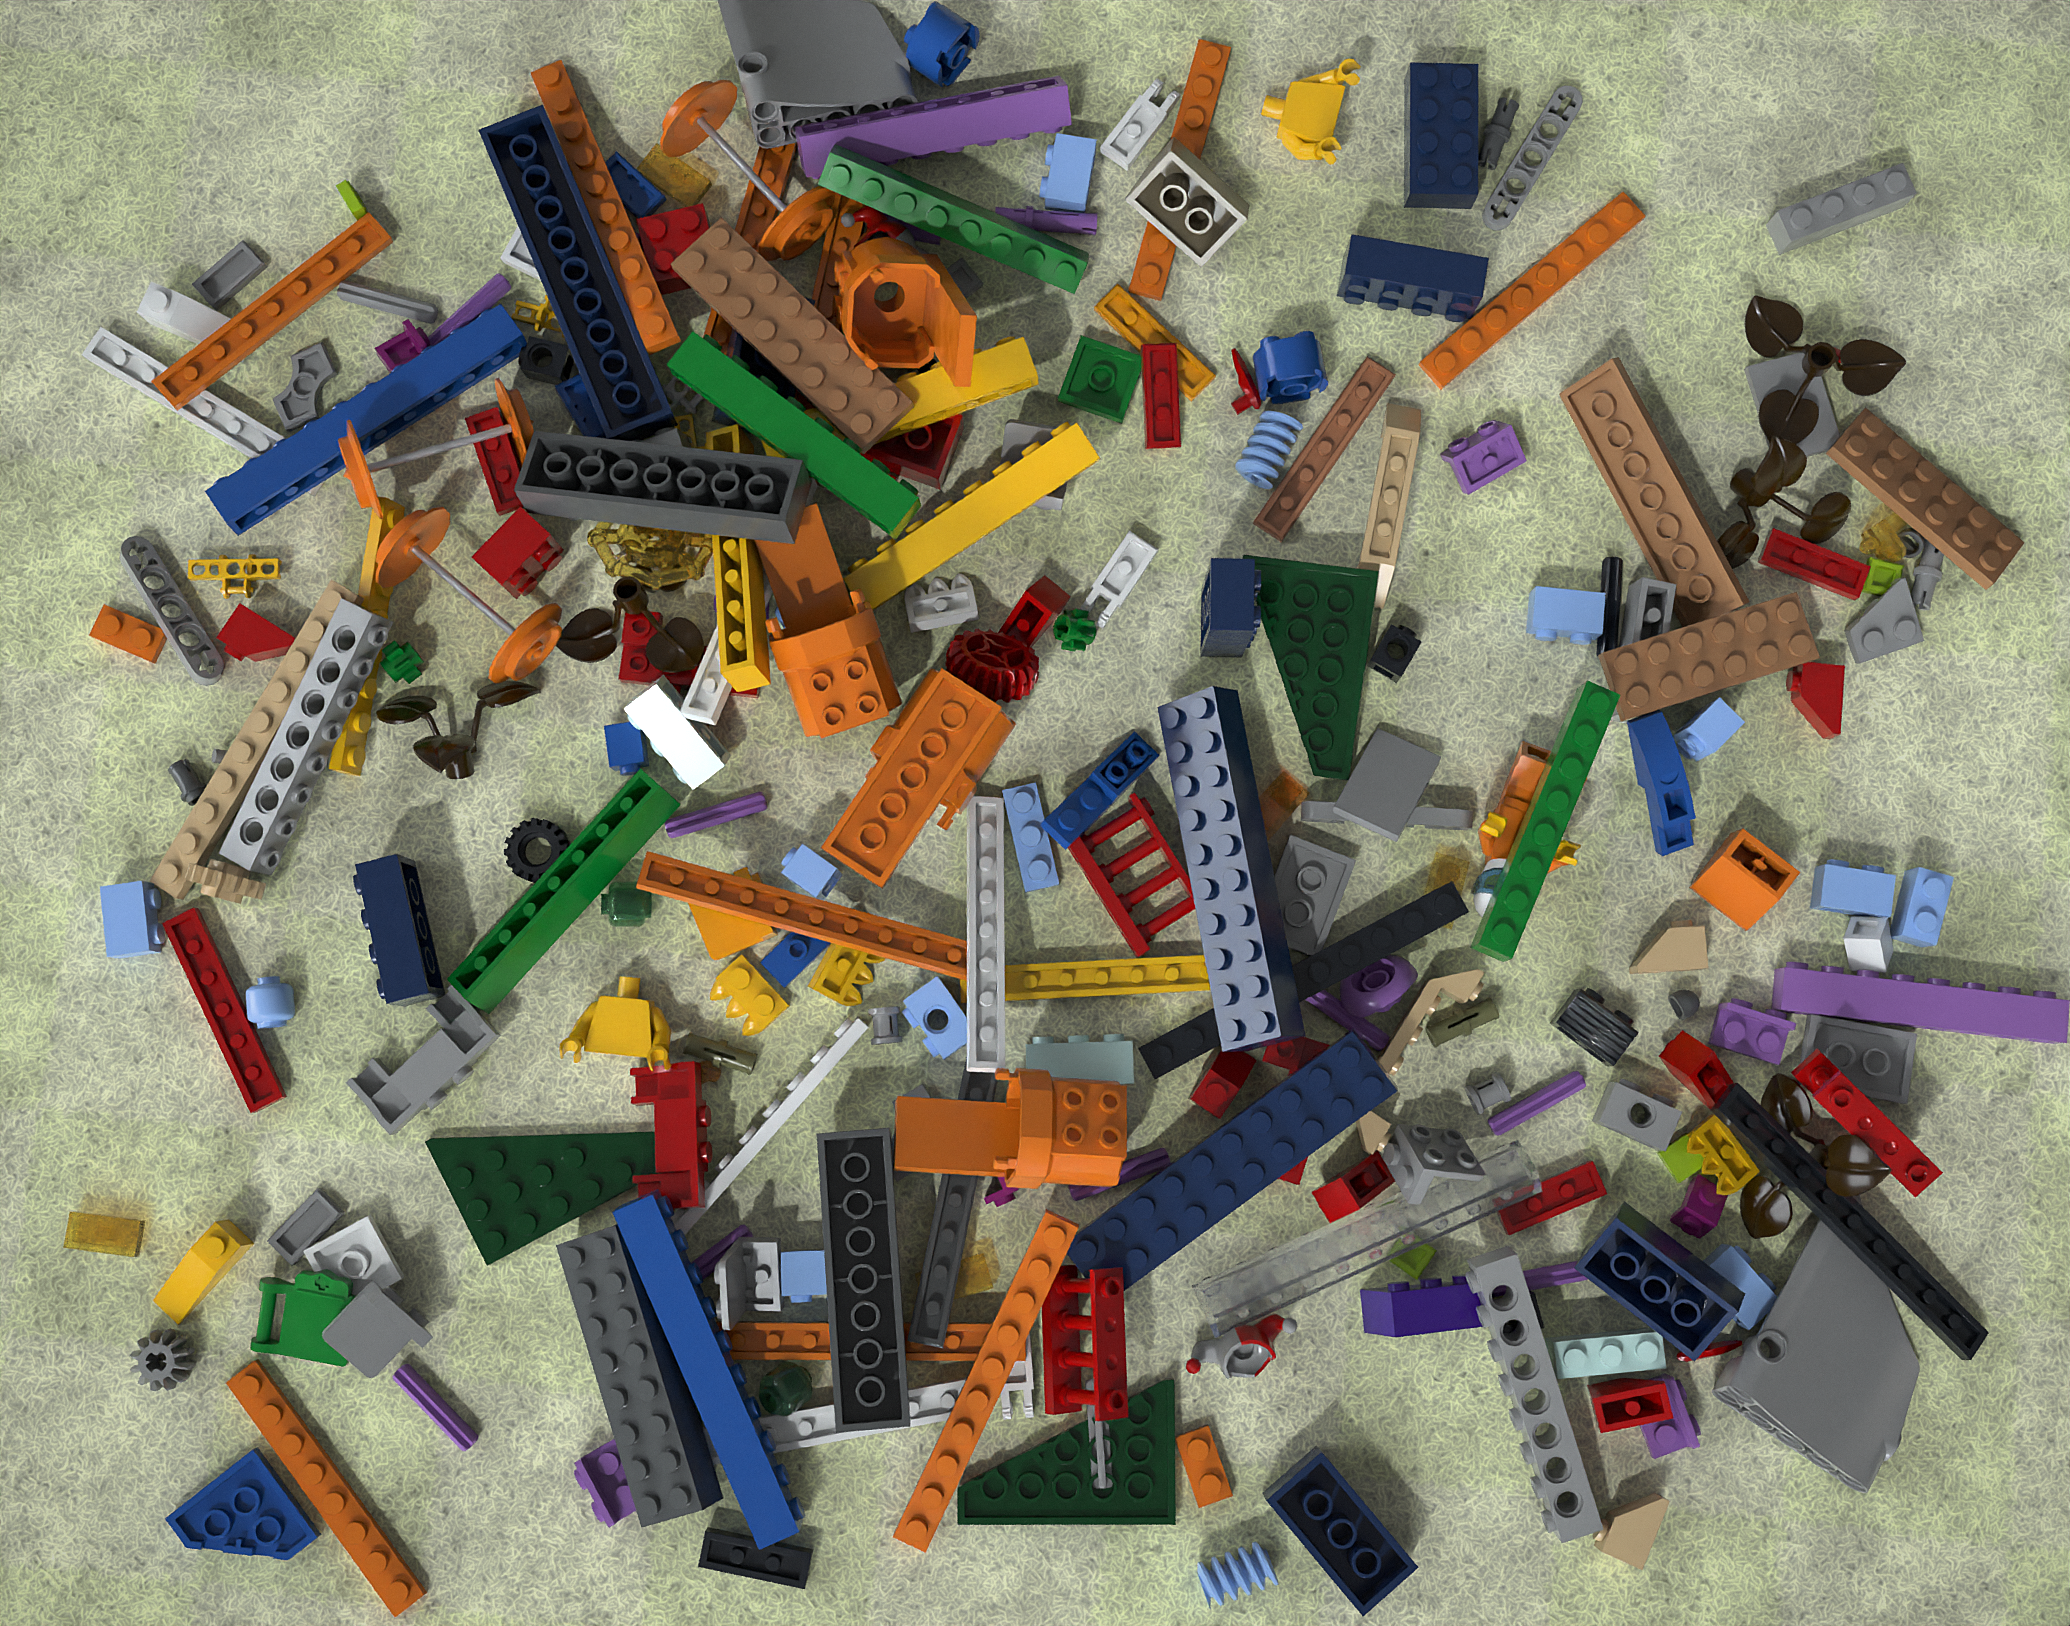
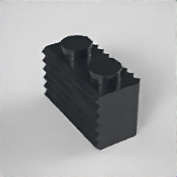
M1587 988L1586 991L1576 989L1550 1024L1605 1066H1614L1639 1033L1631 1027L1634 1021L1619 1010H1615L1614 1013L1602 1005L1605 999L1590 988Z

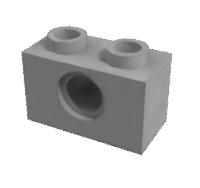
M1620 1079L1619 1083L1608 1082L1592 1122L1654 1150L1666 1151L1682 1114V1111L1672 1107L1674 1101L1655 1093L1650 1098L1639 1093L1641 1089L1639 1085L1625 1079ZM1637 1103L1645 1111L1644 1119L1640 1123H1636L1631 1117V1109Z

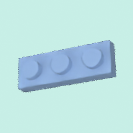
M1036 782L1002 790L1025 893L1058 886L1059 880L1048 833L1040 826L1044 821V815Z

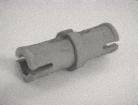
M1926 539L1919 566L1914 568L1913 576L1916 578L1911 592L1914 608L1918 604V609L1928 611L1931 608L1936 583L1940 582L1943 573L1940 571L1944 557V554Z

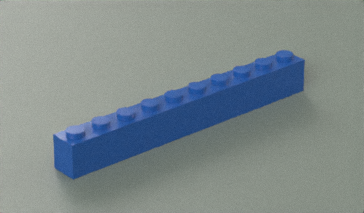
M501 304L495 308L487 309L476 320L465 327L453 330L449 337L438 344L426 347L416 358L406 364L396 366L386 377L378 382L366 385L356 396L348 401L336 404L332 411L318 420L308 422L296 434L278 441L266 453L249 459L236 472L219 478L205 493L226 524L239 536L346 467L338 439L347 436V420H351L363 454L366 455L518 358L521 348L527 346V341Z
M659 1189L618 1206L612 1213L758 1549L760 1550L799 1533L803 1523L802 1519L805 1518L804 1508L798 1497L793 1498L787 1486L791 1484L788 1471L783 1463L779 1465L773 1453L776 1450L774 1439L770 1431H764L758 1418L762 1415L757 1400L754 1396L749 1398L744 1387V1384L747 1383L745 1372L740 1363L734 1364L729 1352L732 1350L731 1340L726 1330L720 1331L714 1318L717 1317L715 1303L711 1296L705 1297L700 1285L703 1283L701 1271L695 1262L691 1264L685 1250L689 1249V1245L681 1229L676 1230L671 1219L674 1216V1210L669 1198L666 1195L662 1197Z

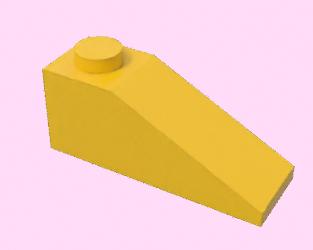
M230 1220L215 1221L189 1249L153 1301L180 1325L254 1243Z

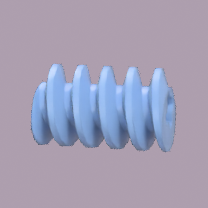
M1264 411L1259 417L1261 423H1257L1253 429L1255 435H1251L1247 441L1249 447H1245L1241 452L1243 459H1239L1235 467L1238 473L1248 482L1263 489H1271L1273 485L1266 478L1276 479L1279 476V473L1272 466L1282 467L1285 464V461L1278 454L1289 455L1291 449L1284 442L1295 443L1297 437L1290 431H1301L1303 426L1298 420L1289 415L1276 411Z
M1256 1541L1252 1542L1251 1555L1241 1546L1238 1547L1237 1560L1227 1551L1225 1552L1224 1565L1215 1556L1211 1557L1210 1570L1201 1561L1197 1563V1574L1209 1608H1211L1212 1597L1220 1606L1224 1605V1593L1226 1592L1234 1601L1238 1600L1239 1587L1248 1596L1252 1595L1253 1582L1262 1591L1265 1590L1266 1577H1269L1275 1586L1279 1585L1266 1548L1263 1550Z

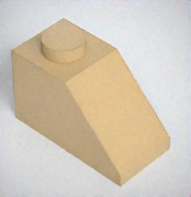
M1692 920L1672 921L1671 928L1660 930L1631 964L1629 973L1646 974L1708 969L1705 926H1693Z
M1652 1493L1607 1511L1605 1519L1600 1518L1603 1530L1593 1533V1539L1596 1540L1594 1546L1607 1555L1643 1570L1670 1501L1659 1494Z

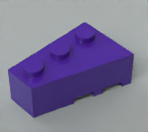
M1466 1274L1453 1275L1452 1282L1442 1283V1278L1420 1279V1284L1409 1285L1408 1281L1387 1283L1388 1287L1360 1289L1364 1333L1388 1337H1404L1483 1327L1476 1307L1481 1305L1478 1293H1472L1466 1279Z

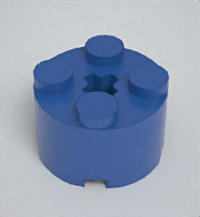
M934 1L928 7L918 25L913 24L905 34L904 42L908 44L906 58L908 59L909 66L943 87L942 83L947 86L953 84L971 61L966 56L970 47L976 50L978 46L979 29L945 5Z
M1303 331L1297 333L1294 337L1280 339L1278 336H1270L1260 341V348L1253 355V363L1261 400L1265 401L1266 397H1270L1272 404L1304 401L1311 398L1310 391L1318 388L1319 393L1327 388L1328 380L1321 344L1315 339L1312 331Z

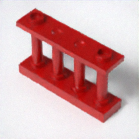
M1134 792L1128 797V801L1132 806L1130 810L1088 836L1085 833L1079 836L1068 849L1136 958H1139L1150 950L1147 943L1152 941L1150 937L1195 910V904L1188 875L1151 819L1155 815L1154 810L1145 797L1139 799ZM1141 820L1151 838L1106 866L1104 863L1098 866L1091 855L1095 852L1094 848ZM1159 849L1170 867L1126 895H1123V893L1116 895L1110 886V883L1114 881L1113 877ZM1178 879L1189 897L1146 924L1142 925L1139 923L1135 926L1128 914L1133 911L1132 907Z
M1818 1048L1791 1072L1813 1094L1812 1097L1851 1135L1862 1138L1871 1146L1878 1157L1891 1168L1892 1171L1890 1173L1915 1198L1943 1173Z
M1061 1265L1042 1305L1045 1414L1058 1415L1082 1411V1404L1094 1405L1095 1421L1127 1418L1128 1393L1123 1267L1091 1269L1090 1279L1078 1278L1076 1265ZM1078 1293L1091 1294V1316L1079 1315ZM1080 1330L1092 1331L1093 1353L1080 1352ZM1081 1367L1093 1368L1094 1390L1082 1389Z

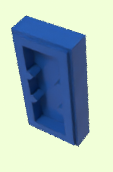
M617 151L606 161L624 207L637 219L651 216L667 200L663 193Z
M580 374L556 385L555 390L581 435L606 438Z
M791 932L760 963L786 988L831 943Z

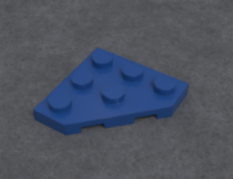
M258 1447L246 1454L165 1518L186 1548L220 1550L223 1553L247 1556H270L273 1559L280 1560L293 1558L322 1535Z

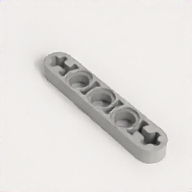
M1562 86L1552 95L1483 210L1482 219L1488 228L1495 231L1503 230L1511 224L1583 103L1582 95L1575 87ZM1566 97L1571 98L1572 101L1562 117L1557 115L1556 112L1562 103L1561 100H1564ZM1548 123L1552 124L1558 130V135L1554 138H1546L1541 134L1540 126ZM1528 151H1534L1539 154L1541 163L1537 166H1530L1525 163L1523 154ZM1510 179H1518L1523 183L1524 191L1519 194L1511 193L1506 187V182ZM1503 199L1509 202L1503 212L1505 217L1501 216L1499 220L1493 218V210H1497Z
M133 536L127 538L122 543L119 559L190 677L200 685H214L221 678L224 668L220 654L153 545L143 537ZM131 549H135L137 553L144 552L142 557L144 568L141 569L142 563L136 555L130 556ZM152 575L157 576L163 580L164 586L160 589H151L146 586L144 579ZM166 604H174L181 609L182 614L175 618L167 617L163 614L161 608ZM186 632L193 633L198 637L199 643L191 647L186 646L180 642L179 636ZM202 651L201 659L207 667L214 666L211 674L207 670H199L201 659L198 654Z
M1301 802V821L1344 824V821L1350 820L1332 813L1336 802ZM1416 807L1405 827L1414 828V825H1425V828L1472 830L1473 811Z

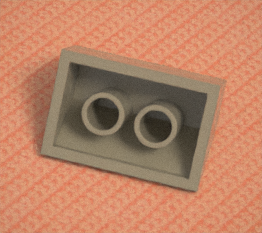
M1175 137L1150 162L1125 198V201L1200 267L1248 219L1250 206Z

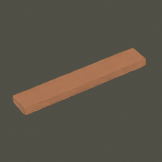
M1368 356L1366 357L1254 520L1253 524L1278 541H1283L1396 374Z

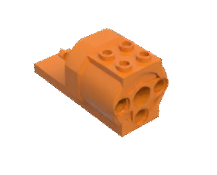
M890 237L866 241L855 247L852 251L841 250V262L836 261L834 267L835 283H839V295L833 296L832 314L833 317H837L838 327H842L852 350L864 361L865 365L871 370L877 367L920 368L934 359L935 352L954 387H971L977 315L937 254H921L912 245ZM885 282L898 284L897 293L893 298L887 301H879L874 298L875 291L881 284Z
M817 502L805 506L795 544L755 540L785 625V628L781 629L777 617L765 620L768 632L772 633L769 635L771 650L779 671L783 672L805 736H820L822 739L889 716V712L900 706L902 700L880 639L881 634L870 602H863L865 597L863 591L859 588L849 592L854 604L852 605Z
M931 668L893 725L885 727L870 749L877 763L867 772L865 776L867 780L821 849L883 889L939 804L947 808L937 823L944 830L949 829L953 823L951 818L955 812L960 815L977 791L976 784L1014 729L1016 723L1002 711L1001 706L943 668L940 671Z
M998 1068L995 1070L996 1080H1009L1006 1103L897 1096L895 1100L893 1171L1005 1177L1006 1186L1014 1188L1038 1189L1042 1183L1112 1187L1118 1185L1123 1161L1127 1158V1086L1120 1085L1118 1081L1052 1077L1048 1070L1016 1068L1014 1073H1010L1009 1069Z

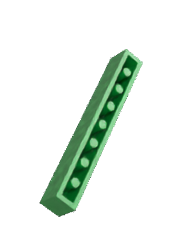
M837 144L833 146L829 153L818 185L1073 294H1075L1088 264L1089 253Z
M692 331L667 363L671 373L783 457L803 460L810 477L896 540L921 508L920 499L917 496L919 491L906 480L902 479L900 482H897L888 474L891 471L879 460L873 458L870 462L860 454L862 449L849 438L845 437L842 441L832 434L834 429L820 417H817L815 420L804 413L806 408L795 398L789 396L786 400L776 393L778 387L762 375L757 379L748 372L750 367L736 355H733L730 359L721 352L722 346L712 337L705 334L702 338Z
M1588 680L1577 688L1470 948L1502 962L1513 958L1621 696L1620 694Z
M640 768L447 978L450 984L465 1000L490 1014L681 804Z

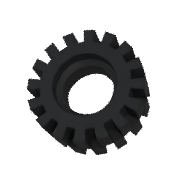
M531 818L529 822L525 820L520 822V827L512 828L510 832L513 834L510 838L506 837L505 840L508 846L507 849H504V855L508 858L506 860L508 867L512 868V872L526 881L536 883L570 846L571 842L566 837L568 835L559 826L545 819ZM535 838H544L551 846L550 857L542 864H532L526 857V847Z

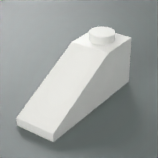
M152 281L137 310V313L151 325L196 344H200L231 320V318L181 293Z

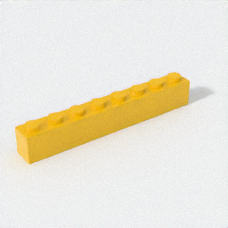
M1014 336L1003 338L995 344L996 347L985 351L981 348L974 349L971 387H954L940 362L933 364L930 367V371L919 375L916 372H911L900 376L897 379V383L894 384L913 402L914 408L875 444L1039 385L1038 374L1024 336L1015 339ZM816 408L805 410L804 413L813 420L820 417L831 425L834 429L832 434L843 441L845 439ZM762 441L767 456L785 458Z
M1067 421L1050 432L1053 439L1044 445L1037 441L1021 452L1024 458L1014 465L1008 460L994 469L992 473L995 477L984 485L981 480H978L963 490L966 497L954 504L950 499L934 510L937 516L927 523L920 519L906 528L905 531L908 535L897 543L892 538L876 549L879 555L869 562L863 557L849 566L847 569L850 574L843 578L851 591L861 588L865 597L863 602L869 601L874 611L1101 460L1079 424L1075 423L1071 426Z
M738 424L706 432L707 450L754 455L753 444ZM712 535L720 672L737 692L770 685L763 568L755 540Z

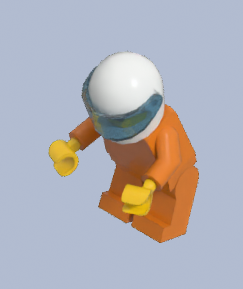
M1522 741L1497 808L1494 812L1489 811L1487 820L1483 821L1478 829L1481 849L1486 855V866L1475 880L1471 894L1474 895V905L1481 917L1485 913L1551 753L1549 750ZM1561 840L1548 873L1561 866L1569 864L1576 866L1578 860L1573 858L1575 851L1581 848V845Z

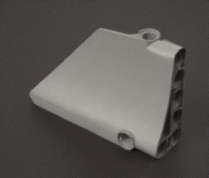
M718 0L738 69L749 120L755 140L760 147L768 149L797 143L794 128L796 126L918 103L911 83V71L906 53L901 50L877 7L872 3L862 0Z
M1860 1195L1853 1196V1198L1863 1207ZM1819 1219L1758 1334L1750 1336L1745 1340L1742 1347L1743 1355L1732 1358L1727 1362L1712 1389V1394L1721 1402L1848 1487L1862 1493H1867L1883 1461L1892 1457L1899 1447L1902 1438L1901 1431L1920 1372V1366L1888 1286ZM1761 1341L1765 1342L1770 1349L1769 1358L1760 1349Z

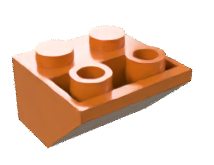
M1742 828L1729 834L1689 888L1743 930L1747 931L1780 900L1800 872Z

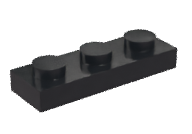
M707 1527L698 1567L805 1589L814 1549L776 1542L759 1550L753 1536Z

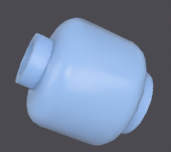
M279 976L257 978L258 985L248 988L245 994L248 1020L252 1023H257L258 1029L287 1026V1020H290L295 1015L293 987L287 983H280Z

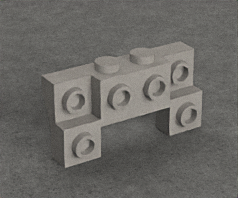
M452 985L447 988L448 992L436 1004H430L426 1008L444 1029H440L394 1073L379 1058H372L368 1062L369 1066L356 1078H350L346 1082L365 1103L378 1123L389 1135H396L421 1110H426L428 1107L433 1110L440 1105L448 1096L445 1091L454 1083L459 1085L474 1072L471 1067L478 1061L477 1058L501 1036L479 1012L481 1010L465 1000Z

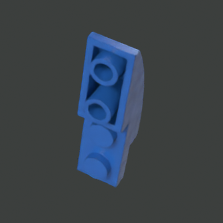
M1657 710L1628 720L1627 725L1637 783L1645 789L1655 851L1661 856H1665L1693 846L1690 820L1696 818L1693 800L1678 748L1662 711Z
M1134 731L1073 793L1044 819L1040 826L1066 850L1126 792L1160 755Z

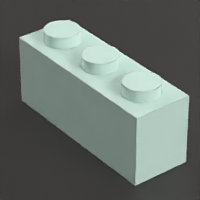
M662 675L632 698L624 709L627 712L630 723L636 729H642L648 736L653 750L659 756H665L670 762L675 776L682 783H687L693 790L723 768L731 754L705 723L683 717L680 710L684 703V698L669 680Z
M1124 1034L1103 1035V1042H1089V1035L1068 1036V1043H1054V1037H1032L1033 1044H1025L1026 1069L1048 1070L1052 1077L1118 1081L1120 1084H1134L1133 1040L1125 1041Z
M1651 1327L1545 1338L1547 1351L1557 1379L1666 1368L1663 1337Z

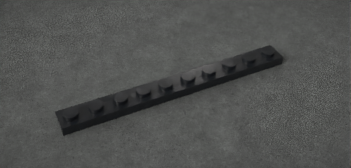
M1450 881L1293 965L1292 969L1299 1003L1469 913L1454 883ZM1214 1008L1138 1048L1154 1079L1221 1045Z
M1739 1083L1730 1084L1711 1111L1961 1360H1972L1989 1332L1853 1197H1844L1834 1193L1826 1182L1827 1171Z

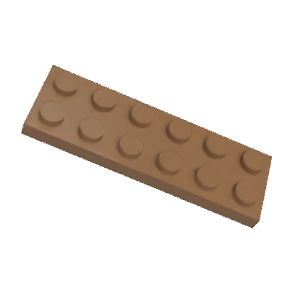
M1866 407L1826 452L1831 459L1985 590L1997 581L2025 543Z
M1797 592L1598 655L1609 689L1621 695L1616 705L1621 722L1820 658Z

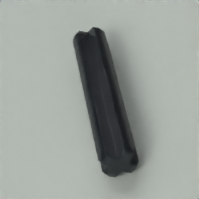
M1606 557L1602 561L1600 592L1606 594L1603 634L1597 638V657L1603 652L1618 647L1623 560L1619 557Z

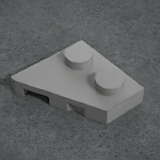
M1906 578L1894 579L1891 582L1892 586L1865 609L1863 616L1855 619L1844 630L1855 663L1860 664L1924 641Z

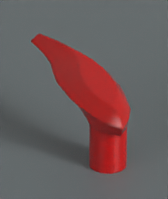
M1236 348L1231 350L1232 358L1238 374V384L1244 395L1232 402L1231 406L1236 414L1239 415L1251 406L1254 409H1260L1261 399L1244 360Z
M1742 1341L1711 1342L1696 1360L1727 1353L1741 1346ZM1682 1351L1677 1354V1359L1680 1361H1693Z

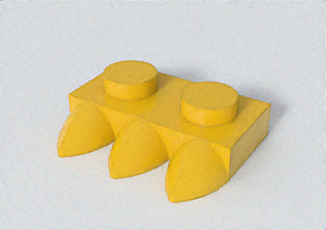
M831 943L808 987L845 1006L862 1004L861 995L852 983L859 985L872 983L874 981L873 975L864 962L880 963L885 961V958Z
M742 954L716 977L710 992V1000L712 1001L722 1000L730 995L733 997L727 1006L726 1018H737L746 1013L749 1014L743 1024L742 1036H751L762 1032L790 1007Z
M1715 1114L1709 1115L1687 1134L1689 1137L1687 1153L1702 1155L1704 1158L1702 1173L1708 1175L1715 1174L1718 1177L1717 1194L1730 1195L1737 1192L1760 1172L1730 1129Z

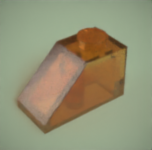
M1285 771L1259 797L1267 842L1310 794Z

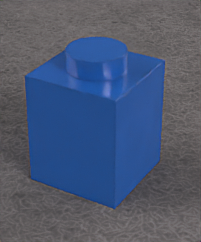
M630 722L604 726L608 761L611 769L620 771L621 776L635 775L641 767L649 766L646 736L642 729H636Z

